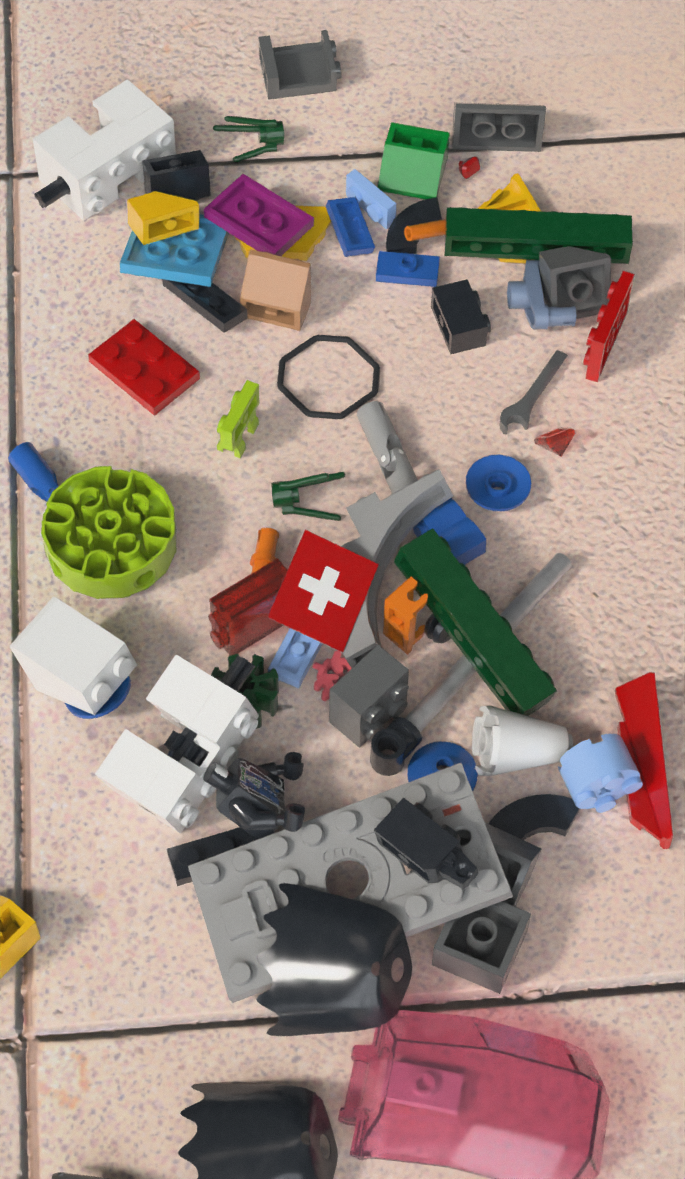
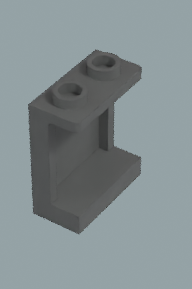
M321 30L320 42L272 48L270 35L258 37L259 60L268 100L337 91V79H341V66L339 61H334V58H336V45L334 40H329L327 30Z

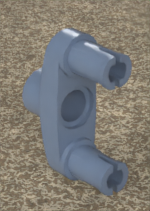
M526 260L523 281L508 282V308L524 309L527 320L533 330L548 329V327L555 326L574 327L576 324L575 306L548 307L544 303L539 260Z

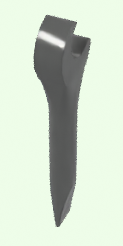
M556 350L525 396L501 412L499 426L503 434H507V425L513 422L521 424L525 430L528 429L530 414L535 402L567 358V354Z

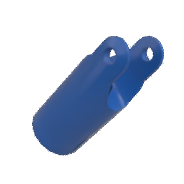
M22 443L11 451L8 460L30 490L47 502L52 492L59 486L56 474L32 443Z

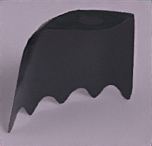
M279 884L280 890L288 897V904L283 908L264 915V920L276 931L277 937L270 948L257 956V961L271 974L273 985L269 990L259 995L256 1000L262 1006L275 1012L279 1017L277 1024L269 1028L267 1034L270 1036H298L360 1031L379 1027L394 1018L403 1001L412 976L410 951L401 922L388 911L365 902L300 885ZM396 958H400L404 966L403 976L398 982L393 980L391 973L392 964ZM375 962L380 963V974L378 976L371 972L372 964Z
M203 1083L191 1086L194 1090L202 1092L204 1099L185 1108L180 1113L183 1117L196 1123L197 1132L178 1151V1154L196 1167L198 1171L197 1179L334 1178L338 1159L337 1145L323 1100L315 1092L303 1087L279 1084ZM305 1131L309 1133V1145L301 1141V1135ZM322 1134L327 1137L330 1146V1156L328 1159L324 1158L320 1149V1136Z

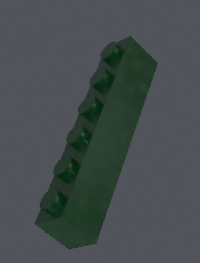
M447 207L444 256L539 260V252L570 246L608 254L611 257V263L629 264L633 245L632 215Z
M432 528L402 546L394 563L406 579L413 577L418 582L415 591L420 597L423 594H428L427 607L505 710L529 716L546 705L557 692L551 676L547 672L542 671L533 660L531 650L525 644L520 643L512 632V627L508 620L500 616L492 606L489 595L484 590L478 588L471 578L469 569L463 563H459L452 554L446 539L439 536Z

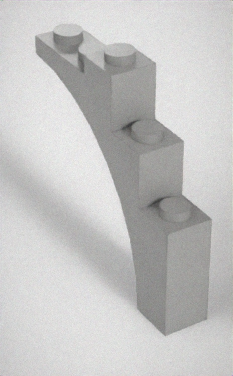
M440 469L421 477L418 481L392 493L382 501L374 492L346 508L360 537L345 543L341 547L379 564L343 651V655L351 668L362 660L375 646L379 645L382 647L376 617L378 593L385 570L397 547L412 528L426 515L453 497Z

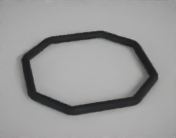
M315 335L280 359L277 387L308 417L343 419L377 395L380 367L371 356L347 336ZM316 341L347 343L374 368L372 391L341 413L310 411L283 385L285 363Z

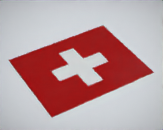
M305 530L267 618L343 653L379 564Z

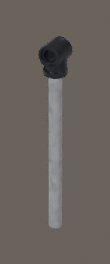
M556 553L500 614V616L508 620L512 631L571 568L572 563L566 555ZM465 655L452 666L406 718L397 717L386 729L379 730L374 734L371 740L370 763L377 773L391 776L402 770L405 759L422 742L420 732L476 672ZM392 750L395 753L391 755H385L381 751Z

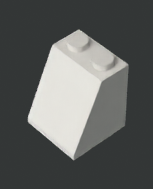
M52 597L9 646L37 691L93 715L100 710L137 666L125 642L55 597Z

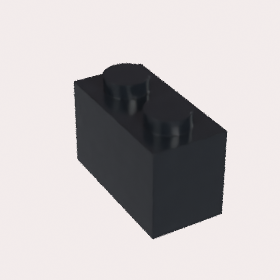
M201 150L142 161L146 194L157 191L194 201L211 196L209 164Z
M468 279L432 288L431 309L450 355L486 346L487 333L491 332L489 317L487 314H482L479 294L476 290L472 291Z

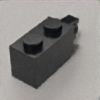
M403 797L374 829L378 843L428 884L439 883L444 878L464 890L476 878L478 869L462 852L460 836L450 826L444 824L441 827L433 821L432 814L422 804L416 802L413 805Z

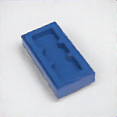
M356 197L328 200L325 207L344 257L373 253L375 245Z
M379 251L376 282L437 287L440 256Z

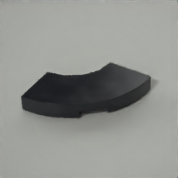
M437 197L414 203L397 215L387 233L386 252L417 253V243L419 240L407 241L404 234L405 227L442 220Z
M551 794L533 795L521 798L505 806L488 824L522 840L537 833L547 832L566 836L581 809L575 805L572 798Z

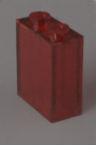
M278 558L209 599L210 614L208 618L212 627L210 637L218 649L224 648L229 656L240 653L284 626L267 618L287 573V568Z

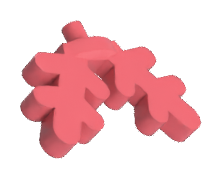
M335 651L332 658H327L323 664L317 662L313 664V668L318 670L314 690L320 691L323 688L321 699L327 701L330 688L338 682L339 677L343 676V671L347 670L349 672L352 669L347 660L341 658L340 651ZM329 670H332L335 674L327 673L329 672Z

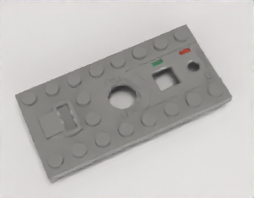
M462 763L303 822L302 827L296 832L284 829L188 866L228 998L232 1003L269 990L273 985L271 974L257 961V956L270 948L276 941V931L263 917L265 914L283 908L288 904V897L279 888L281 883L300 885L330 893L327 889L326 881L331 869L343 861L359 862L367 869L369 880L365 890L354 900L377 906L393 914L401 922L406 937L513 897ZM403 797L413 805L416 802L422 804L432 814V820L441 827L446 824L456 832L462 829L470 832L471 840L466 845H461V848L467 858L477 867L478 875L464 890L444 878L439 883L428 884L414 872L407 874L403 863L378 843L374 829Z

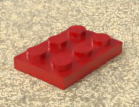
M622 271L618 282L612 281L607 295V299L610 301L607 305L602 304L597 317L598 327L591 328L586 345L590 347H588L583 361V365L588 366L585 379L598 382L628 313L635 276L633 273Z
M135 319L88 354L89 362L154 416L200 379V371Z

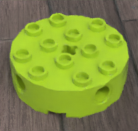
M112 466L93 467L70 476L52 492L46 503L47 508L43 514L41 528L45 555L54 575L75 592L96 599L129 597L153 585L167 572L176 553L174 507L165 489L146 473L133 469L130 472L112 470Z

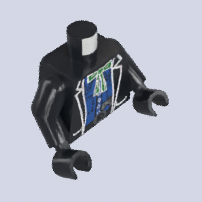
M287 753L284 757V763L281 765H276L275 762L255 765L243 758H238L227 769L214 762L205 772L203 780L217 789L216 808L218 811L257 840L271 835L275 829H278L279 825H283L286 830L296 832L302 827L305 807L295 803L288 804L285 807L284 779L279 777V775H283L289 780H297L301 777L304 764L301 763L302 755L300 753Z

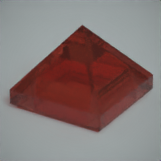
M559 427L535 437L534 443L562 457L576 433L572 428Z

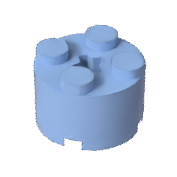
M617 734L601 735L603 741L592 744L590 739L585 740L572 747L561 757L560 763L562 767L558 766V770L575 805L579 809L595 808L598 813L609 811L615 807V800L625 794L636 792L643 786L640 773L622 737Z

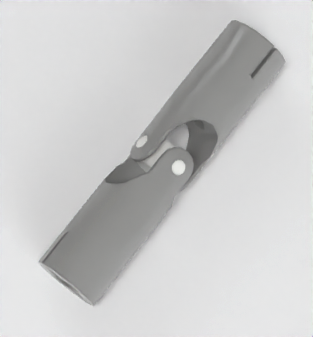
M378 401L364 404L357 411V417L373 453L378 459L391 492L394 493L418 481L384 405Z

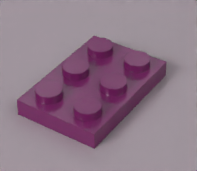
M245 174L238 177L204 208V217L255 250L269 252L277 256H282L314 226V217Z

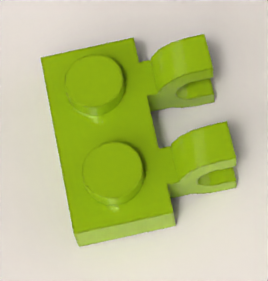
M247 380L242 390L235 392L228 415H223L218 423L217 433L220 434V440L217 444V450L221 452L224 449L234 451L235 457H242L246 449L245 442L242 439L243 432L247 427L248 432L254 434L259 425V420L256 416V409L260 403L259 384Z

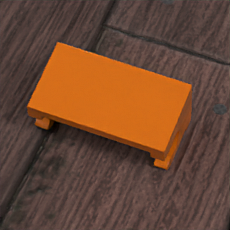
M413 577L408 578L385 599L383 634L407 655L412 651L413 645L425 633V625H421L415 631L416 617L428 600V594H423L419 600L413 601L414 590L418 586V582Z

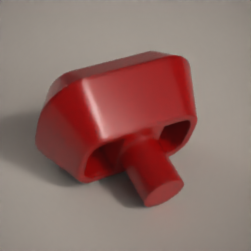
M476 156L459 162V171L465 179H468L480 170L479 159Z

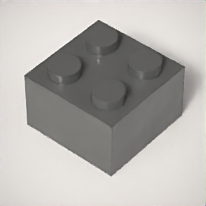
M379 645L375 646L330 688L329 723L359 748L368 739L371 741L374 734L382 730L384 724L391 717L394 719L399 717L406 709L408 704L409 669Z
M501 901L446 922L433 949L432 965L500 994L528 931L531 913Z

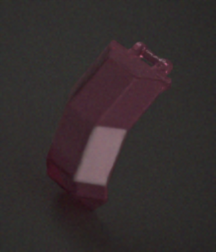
M398 1010L395 1017L389 1022L376 1027L372 1045L353 1046L351 1059L354 1062L345 1105L340 1108L338 1115L340 1123L355 1126L350 1156L359 1160L379 1159L448 1167L490 1179H594L600 1174L610 1099L604 1083L586 1050L561 1039L477 1017Z

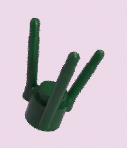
M225 116L224 120L226 122L247 125L213 126L214 131L258 132L259 143H265L263 147L233 157L234 162L246 160L266 152H277V145L284 144L283 122L276 121V119L262 120Z
M344 472L334 474L322 473L292 481L271 482L274 508H282L283 515L297 514L340 521L341 516L338 514L294 507V503H300L299 488L341 479L346 474Z

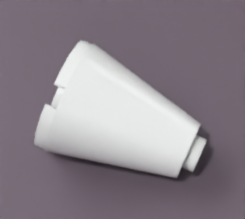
M481 706L479 710L484 712L483 716L476 717L474 721L473 756L480 757L481 765L475 766L479 776H493L557 763L573 747V737L571 734H568L566 727L494 706Z

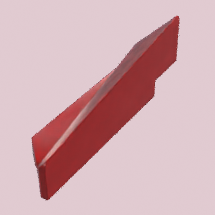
M649 672L615 688V696L624 721L618 723L617 730L640 773V779L643 783V786L636 792L626 794L630 823L638 830L643 828L659 840L660 847L669 849L673 839L662 733L655 673Z

